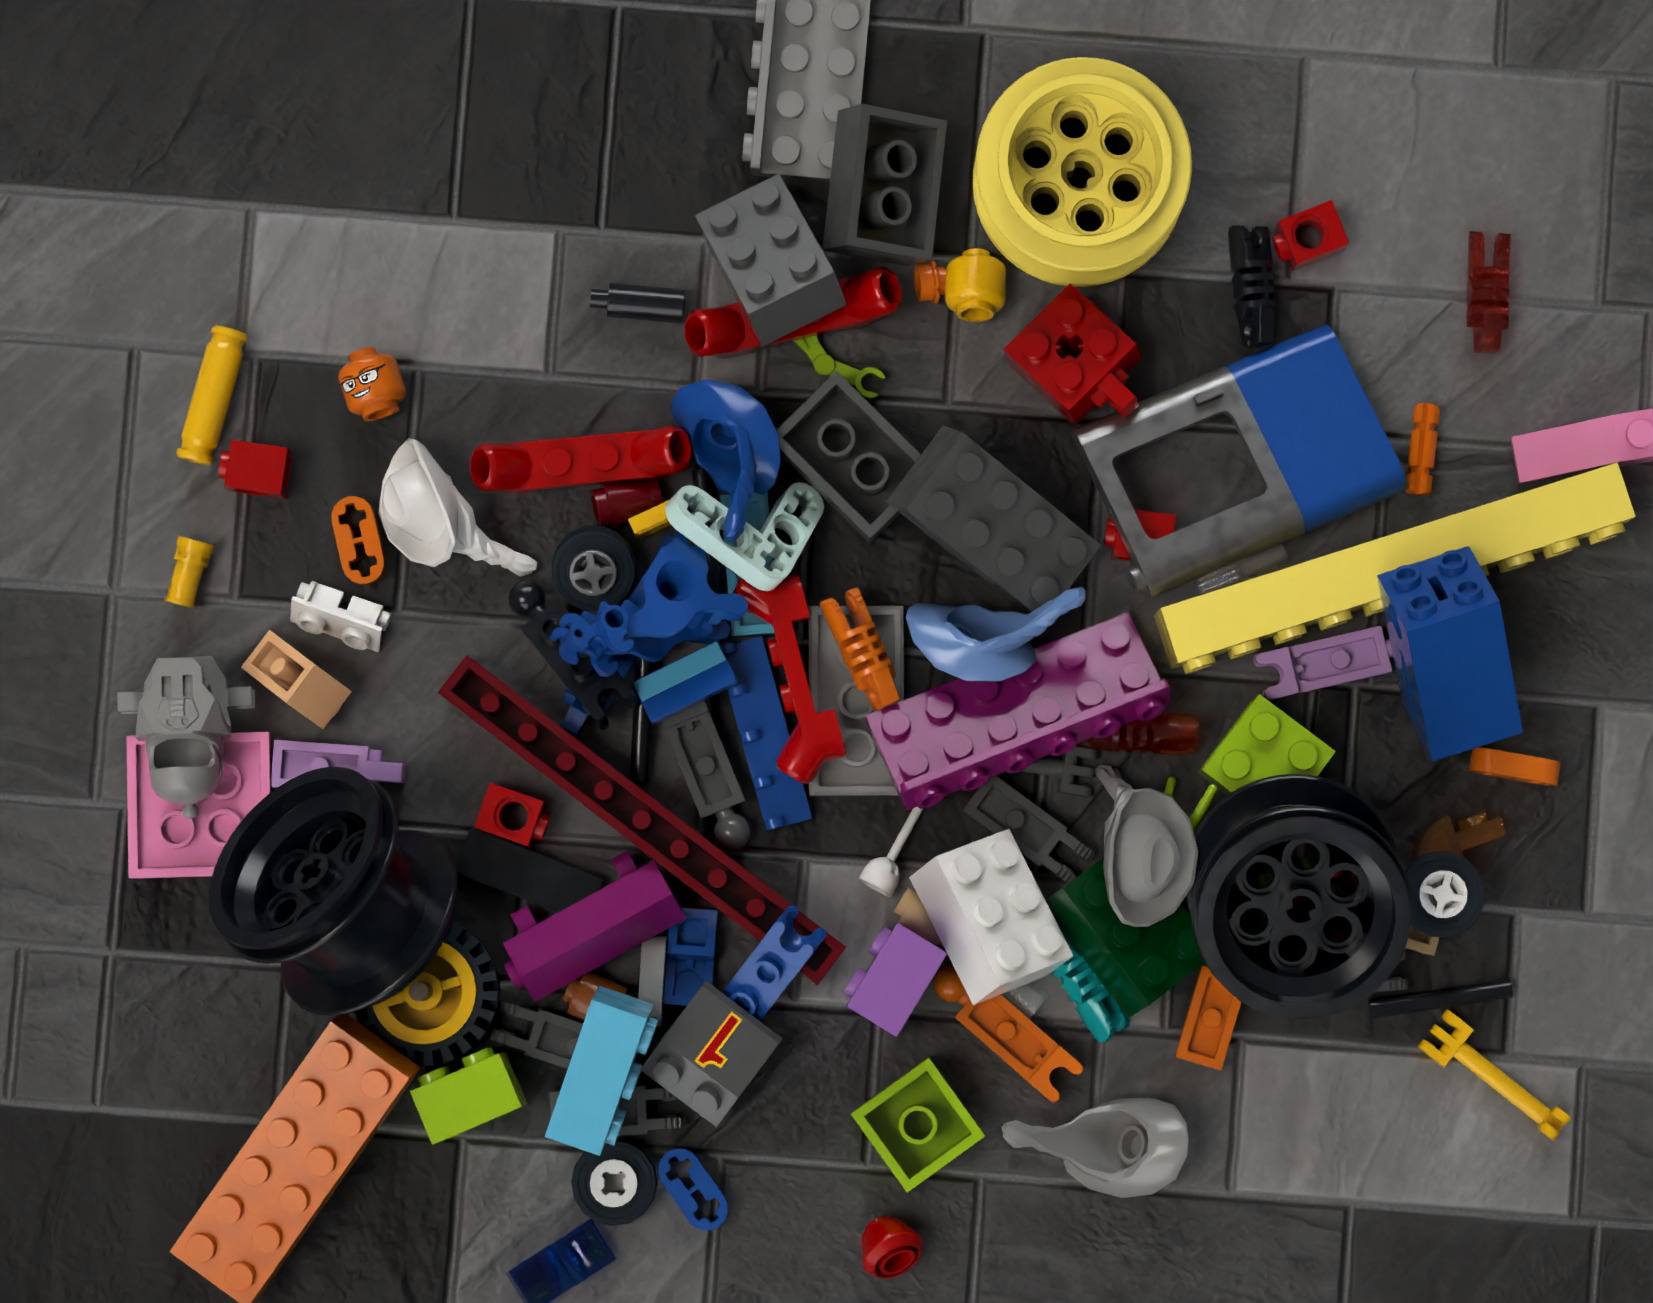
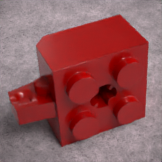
M1071 283L1003 349L1012 369L1068 421L1075 425L1095 405L1100 409L1107 402L1124 418H1127L1139 407L1136 396L1124 386L1130 379L1127 373L1142 359L1137 344ZM1081 352L1080 356H1078L1077 358H1074L1072 355H1070L1072 353L1078 354Z

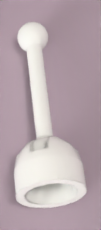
M918 807L912 809L888 855L870 860L858 878L860 882L885 896L892 897L900 879L899 867L896 865L895 860L923 809Z

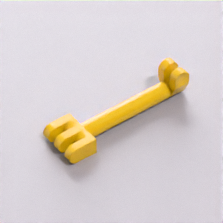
M1446 1009L1441 1018L1448 1025L1455 1028L1452 1034L1449 1035L1441 1027L1434 1024L1429 1032L1443 1043L1439 1050L1436 1049L1431 1042L1422 1039L1417 1047L1442 1067H1445L1452 1057L1456 1058L1538 1124L1537 1129L1554 1141L1560 1134L1559 1131L1563 1126H1566L1571 1120V1117L1557 1106H1554L1552 1109L1546 1107L1467 1044L1465 1041L1474 1029Z

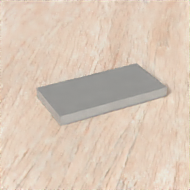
M809 606L810 693L816 713L835 709L847 754L846 757L823 763L814 781L809 783V796H899L866 724L865 715L875 711L864 690L859 692L851 677L852 674L844 662L840 647L833 637L821 606ZM840 606L850 629L856 628L847 606ZM867 606L875 623V629L886 648L887 656L893 664L896 676L892 677L900 698L898 702L904 700L903 606Z

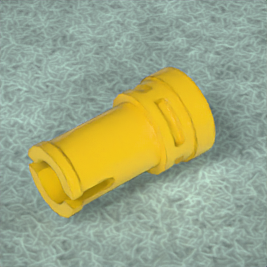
M178 536L176 552L173 559H176V564L164 601L194 608L204 567L208 568L211 554L213 555L215 545Z

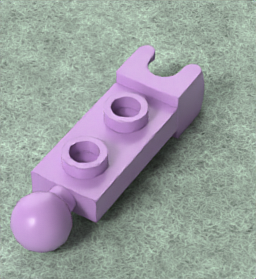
M1376 626L1259 653L1253 656V664L1256 667L1271 666L1278 670L1280 674L1279 683L1267 688L1261 694L1268 701L1295 696L1296 694L1391 673L1392 668L1389 658L1393 657L1390 639H1384L1382 627Z

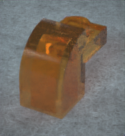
M1483 812L1458 821L1461 831L1455 832L1449 815L1441 817L1430 823L1418 836L1413 847L1412 863L1418 857L1432 852H1450L1464 858L1462 851L1507 835L1500 817L1487 820L1486 814Z

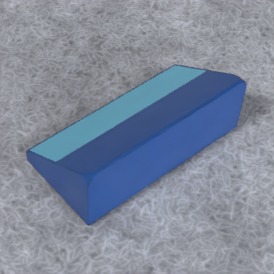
M715 641L633 681L632 684L652 725H655L738 684V681L718 641Z

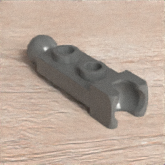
M704 700L663 720L662 723L701 819L715 814L717 822L713 833L718 845L729 851L740 850L750 840L751 828L746 818L740 814H735L733 806L746 801Z

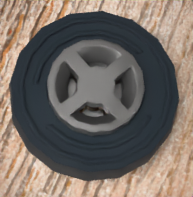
M584 526L570 532L558 544L552 558V579L558 593L568 603L586 611H597L602 601H606L609 605H617L629 594L636 579V558L630 544L618 532L604 526ZM595 560L605 565L600 566L598 563H595Z

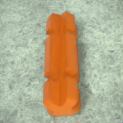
M1418 403L1414 407L1412 423L1416 424V428L1411 430L1407 464L1411 471L1406 474L1407 487L1405 490L1410 495L1428 496L1432 490L1433 476L1429 474L1434 469L1438 438V431H1435V426L1439 425L1441 412L1440 407L1435 404Z

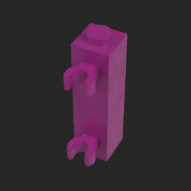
M626 850L611 859L620 876V879L540 923L533 917L528 906L510 914L520 934L503 943L511 961L504 964V967L516 989L518 990L525 986L536 1002L685 920L686 917L654 860L638 868L630 853Z

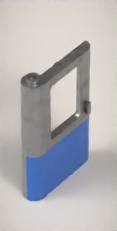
M1327 324L1138 402L1139 407L1127 418H1124L1116 411L1069 431L1107 508L1109 516L1129 553L1131 566L1125 569L1128 582L1135 594L1143 593L1147 599L1156 597L1406 490L1407 487L1406 477L1400 461L1337 336ZM1221 414L1228 415L1232 419L1266 489L1265 493L1159 539L1149 538L1112 464L1113 460Z

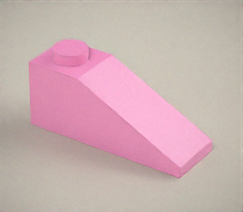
M1653 408L1610 415L1511 437L1510 441L1518 484L1581 474L1618 462L1619 467L1652 462Z

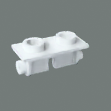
M312 581L310 585L303 582L300 584L296 597L293 596L291 599V622L296 623L306 632L312 634L325 633L339 638L346 645L354 649L380 651L382 630L386 631L391 618V613L384 611L383 605L352 596L348 608L345 610L339 608L344 592Z

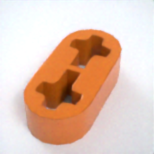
M347 496L338 501L331 513L332 526L342 569L353 583L360 586H370L377 583L384 576L386 570V558L376 515L372 506L364 499L357 496ZM350 506H355L360 513L366 512V519L359 521L362 537L354 538L352 528L348 524H341V518L348 515L347 508ZM364 544L365 553L369 558L377 559V565L370 567V575L363 577L359 570H352L351 564L357 562L359 558L356 546Z
M1477 747L1472 749L1468 771L1532 784L1558 786L1561 762Z

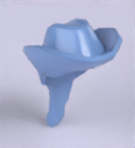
M1083 587L1065 590L1062 594L1047 601L1029 614L1018 611H993L977 604L953 606L934 603H914L908 608L906 620L914 644L935 668L965 681H1002L1024 673L1036 661L1035 649L1028 641L1032 640L1034 636L1043 633L1059 616L1081 606L1085 600L1086 591Z

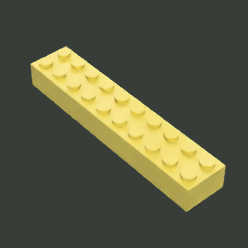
M1618 462L1162 607L1154 615L1171 670L1183 667L1184 673L1189 674L1212 666L1216 662L1214 656L1228 652L1230 660L1257 652V649L1262 648L1260 641L1273 638L1276 646L1301 638L1302 635L1307 633L1306 627L1318 623L1320 631L1345 624L1348 620L1353 619L1351 612L1363 609L1365 617L1383 612L1384 608L1377 575L1395 570L1400 566L1414 564L1439 556L1447 551L1469 546L1485 576L1489 575L1488 569L1498 566L1500 574L1528 565L1527 563L1535 560L1533 556L1535 553L1543 551L1545 559H1549L1579 547V539L1588 537L1590 545L1617 537V534L1626 531L1624 524L1636 516Z

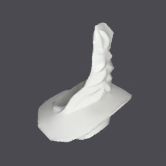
M408 438L399 447L382 481L378 514L388 540L410 561L436 567L449 560L452 552L466 554L474 561L484 560L490 565H501V567L509 569L520 577L532 574L536 570L537 562L534 559L490 540L476 525L473 508L458 492L452 483L451 477L442 470L422 443Z

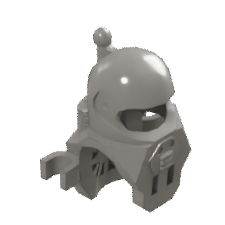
M212 656L157 658L144 682V692H117L118 712H121L122 715L137 714L135 738L138 741L146 742L149 776L154 792L165 801L184 805L182 808L183 816L188 819L195 818L199 811L195 803L210 796L221 781L223 772L222 757L225 754L224 738L231 737V718L228 709H256L255 689H252L251 686L228 688V680Z

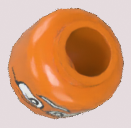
M374 347L363 348L351 353L348 356L350 362L343 366L338 374L339 384L348 410L355 415H362L365 421L382 419L396 413L399 410L398 404L405 398L406 388L395 357L386 353H377Z

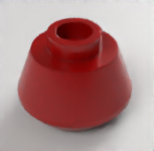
M887 1216L875 1218L867 1224L865 1232L861 1236L862 1266L868 1274L878 1278L887 1279L899 1276L912 1268L919 1260L923 1248V1239L919 1233L899 1218H889Z

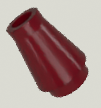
M657 480L601 483L599 489L590 491L591 504L598 526L610 525L612 529L628 522L629 518L663 503L662 493Z

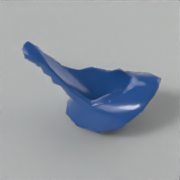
M706 379L680 387L673 396L670 411L676 426L686 431L697 463L707 471L719 491L729 493L731 500L724 521L725 535L727 540L736 541L744 532L745 510L753 493L764 495L775 483L780 467L779 435L765 407L744 389L737 385Z

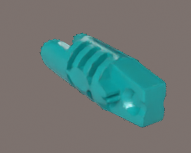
M1059 926L1073 957L1055 969L1053 975L1056 979L1060 977L1063 982L1060 986L1063 991L1066 990L1069 995L1067 997L1070 1002L1075 1001L1077 1005L1075 1010L1094 1036V1039L1101 1043L1107 1042L1115 1035V1031L1119 1032L1126 1029L1130 1025L1129 1022L1131 1020L1125 1015L1087 964L1084 957L1078 952Z

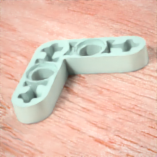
M800 482L792 484L776 501L760 531L745 521L744 532L736 540L737 547L726 544L719 533V530H725L724 521L728 508L696 486L688 485L682 487L667 502L665 513L669 523L677 531L746 582L759 590L771 591L790 574L823 514L824 503L820 494L812 486ZM800 504L802 506V514L797 518L792 513ZM688 507L693 510L692 513L687 510ZM708 521L712 523L710 527L705 525ZM774 528L784 530L790 536L792 545L783 543L775 534ZM769 555L775 558V560L767 570L764 567L766 562L764 559Z

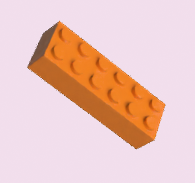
M348 1014L338 1015L330 1021L169 1252L238 1303L255 1302L267 1288L421 1067Z

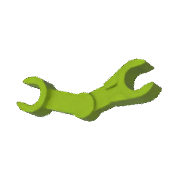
M817 335L792 341L807 354L814 365L815 372L819 376L831 377L837 371L851 386L856 388V391L864 399L874 400L878 398L877 393L866 391L862 387L861 382L866 376H874L879 380L885 381V376L879 369L867 367L859 370L833 360L819 343Z

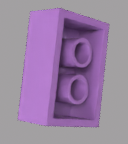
M899 923L894 926L892 931L883 926L868 953L876 957L867 972L858 968L843 992L851 998L846 1005L848 1008L896 1037L947 955V952Z

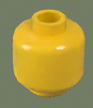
M979 248L965 250L962 256H958L948 263L945 285V302L947 307L955 312L958 318L967 322H983L993 318L994 314L1000 311L1006 302L1007 272L1004 264L997 258L990 256V252Z

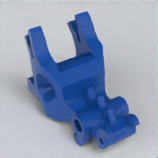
M674 528L673 537L668 534L665 536L658 547L655 559L636 585L628 600H624L621 606L609 605L606 601H602L598 606L596 615L587 611H583L580 616L575 613H566L560 619L559 625L561 627L553 630L550 639L551 641L560 640L559 654L567 663L577 664L579 662V655L588 654L595 671L600 676L609 677L616 672L619 666L617 661L609 663L608 659H611L613 655H624L627 653L646 661L657 662L662 660L672 647L680 643L711 644L718 641L719 644H722L730 634V625L726 620H740L748 610V604L742 595L736 593L716 594L711 590L707 583V573L709 570L707 552L694 542H692V545H689V539Z

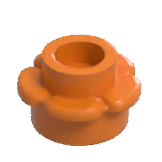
M933 258L928 263L914 265L913 279L918 302L931 301L935 305L938 304L940 295H945L947 273L944 266L936 267V262Z

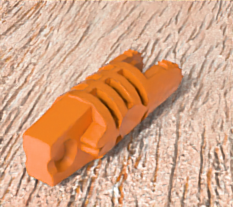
M858 587L846 591L847 593H845L844 598L856 628L850 629L846 617L841 610L842 608L833 598L820 602V606L833 637L840 647L844 662L852 674L851 677L859 692L864 690L874 711H878L900 700L892 677L896 676L890 658L887 656L882 639L875 629V623Z

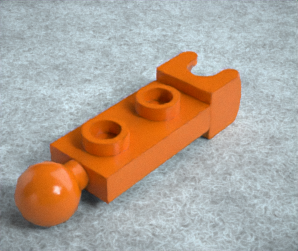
M953 965L943 966L937 971L933 979V987L937 996L946 1002L953 1003L958 1001L963 1006L954 1018L1051 1103L1057 1102L1059 1092L1051 1085L1049 1080L1052 1070L1057 1067H1064L1072 1074L1078 1075L1083 1072L1084 1066L1061 1046H1058L1054 1040L1002 995L973 1005Z

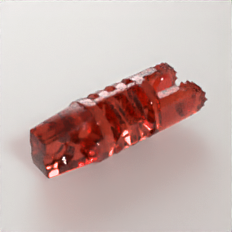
M1469 231L1466 324L1467 327L1473 328L1474 353L1493 354L1500 350L1502 329L1506 330L1509 326L1511 234L1498 233L1494 243L1493 266H1485L1484 234H1482L1483 232Z
M1161 713L1151 720L1141 721L1137 719L1124 724L1117 732L1108 737L1096 738L1094 736L1077 743V745L1111 752L1126 750V753L1139 751V753L1146 754V751L1153 752V754L1190 755L1197 751L1199 745L1198 736L1196 735H1198L1200 723L1196 716Z

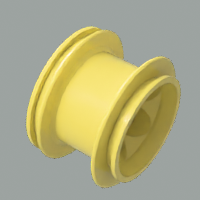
M1088 57L1067 58L1039 66L1016 80L1003 92L993 105L983 124L973 169L974 201L981 224L989 239L1007 260L1025 273L1042 281L1062 286H1068L1071 283L1074 287H1088L1121 279L1142 267L1156 255L1175 227L1186 202L1192 176V154L1188 133L1182 118L1168 96L1150 79L1132 68L1110 60ZM1068 118L1079 119L1085 125L1086 133L1079 138H1069L1062 133L1060 123ZM1115 134L1122 135L1130 143V150L1123 155L1112 154L1105 146L1106 138ZM1030 148H1041L1046 151L1050 161L1042 168H1032L1024 161L1023 154ZM1076 167L1088 170L1092 176L1087 180L1085 188H1076L1067 179L1072 177ZM1119 181H1129L1136 186L1138 197L1129 202L1121 201L1114 195L1113 185ZM1038 194H1048L1055 199L1057 209L1049 215L1039 214L1033 209L1031 200ZM1084 210H1091L1100 216L1102 226L1092 232L1084 231L1077 225L1076 215Z

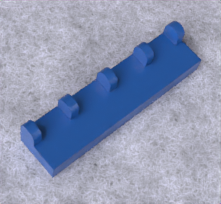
M762 636L721 645L720 647L738 681V684L728 688V693L766 831L811 820L812 815L803 784L781 772L776 765V759L790 736Z

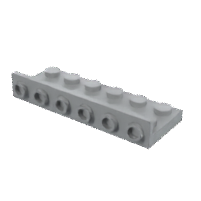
M757 0L755 22L764 23L762 41H753L751 69H760L758 87H749L747 100V115H754L755 123L754 133L744 134L742 161L751 162V175L773 177L780 174L781 178L830 182L838 110L856 106L862 102L871 0Z

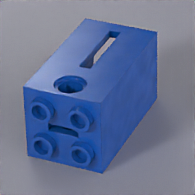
M1470 547L1447 551L1439 556L1414 564L1403 565L1395 570L1377 575L1402 704L1431 761L1440 760L1523 733L1500 601Z

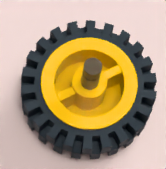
M451 922L447 935L437 954L413 982L391 998L352 1013L355 1014L357 1022L416 1065L431 1066L447 1063L467 1054L468 1051L476 1047L483 1040L482 1038L487 1031H490L500 1005L499 991H501V985L497 975L498 969L486 946L468 929Z

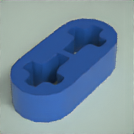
M674 1148L668 1151L661 1158L658 1165V1175L662 1184L695 1228L705 1231L720 1227L726 1220L729 1211L728 1201L698 1156L691 1150ZM676 1156L679 1161H684L687 1158L691 1161L693 1166L688 1170V1174L695 1185L690 1189L686 1187L679 1177L673 1180L668 1177L667 1172L672 1168L669 1160L672 1157ZM699 1189L706 1200L709 1201L716 1198L720 1203L715 1210L718 1218L712 1222L707 1217H702L699 1220L694 1214L699 1205L691 1193Z

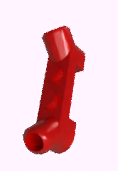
M876 267L858 275L837 279L847 305L763 347L760 345L738 303L717 308L696 309L691 311L685 319V340L689 350L696 356L733 358L753 353L755 349L841 329L848 331L866 327L875 323L880 317L896 312L901 307V286L897 276L886 267Z
M674 425L652 430L507 444L483 443L478 445L471 455L470 472L476 488L482 491H502L506 494L539 492L538 490L601 483L647 482L661 480L668 475L685 471L691 463L692 448L686 431Z
M798 573L788 575L771 591L759 590L741 578L733 593L742 595L748 604L747 612L773 626L776 637L767 639L773 666L783 665L788 682L779 685L786 713L795 711L798 719L797 725L776 759V765L786 775L802 784H808L814 781L825 761L846 757L847 754L835 709L816 713L793 629L794 624L810 620Z

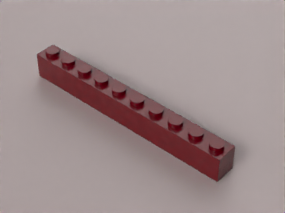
M468 655L465 656L437 692L760 942L786 908L791 906L789 902ZM798 910V915L793 922L794 929L798 934L809 936L817 928H821ZM827 933L825 939L799 972L818 986L847 947Z

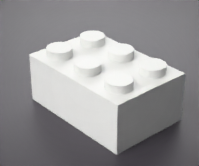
M1010 829L935 856L909 877L973 1005L1043 978L1073 957Z

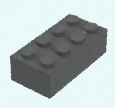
M944 425L886 501L1027 614L1039 608L1047 601L1056 598L1065 590H1068L1101 546V544L966 434Z

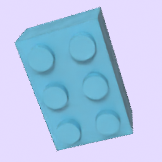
M602 986L598 987L588 1008L545 1134L546 1138L598 1156L601 1155L606 1143L615 1145L627 1113L626 1109L619 1107L622 1098L631 1099L643 1066L634 1062L637 1052L646 1055L658 1023L657 1019L650 1017L654 1004Z

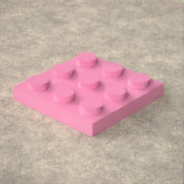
M271 732L231 733V737L224 738L225 754L222 757L223 772L221 781L210 796L195 803L199 811L198 815L193 819L183 816L182 808L184 805L165 801L156 795L151 786L146 742L138 741L135 735L126 736L128 875L130 879L212 877L218 858L234 830L245 816L272 792V787H270L272 774Z

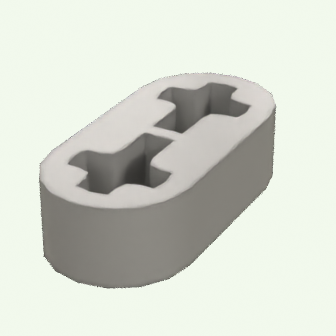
M655 935L642 943L638 999L654 1004L650 1017L658 1020L657 1026H662L667 936Z

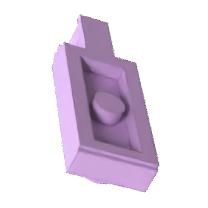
M274 740L270 787L278 788L303 773L325 767L349 768L378 784L380 782L405 784L406 764L381 762L382 750H373L369 746Z

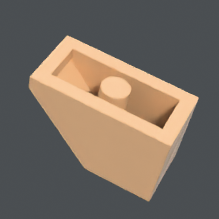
M271 630L266 633L241 666L243 670L322 729L340 711L342 704L352 692Z

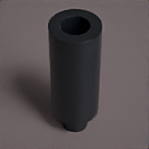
M610 283L609 290H591L590 308L607 309V317L683 323L685 290Z

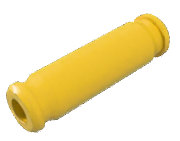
M218 325L211 328L210 333L213 335L211 341L206 346L181 434L182 444L176 451L179 458L210 466L214 461L212 454L218 446L243 358L242 348L248 341L245 333Z

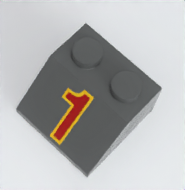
M705 981L643 1064L641 1071L717 1127L783 1038Z

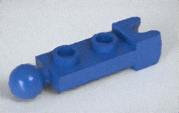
M791 905L786 908L722 991L724 995L759 1021L762 1020L827 934L823 928H817L809 936L798 934L793 926L794 919L798 915V908Z

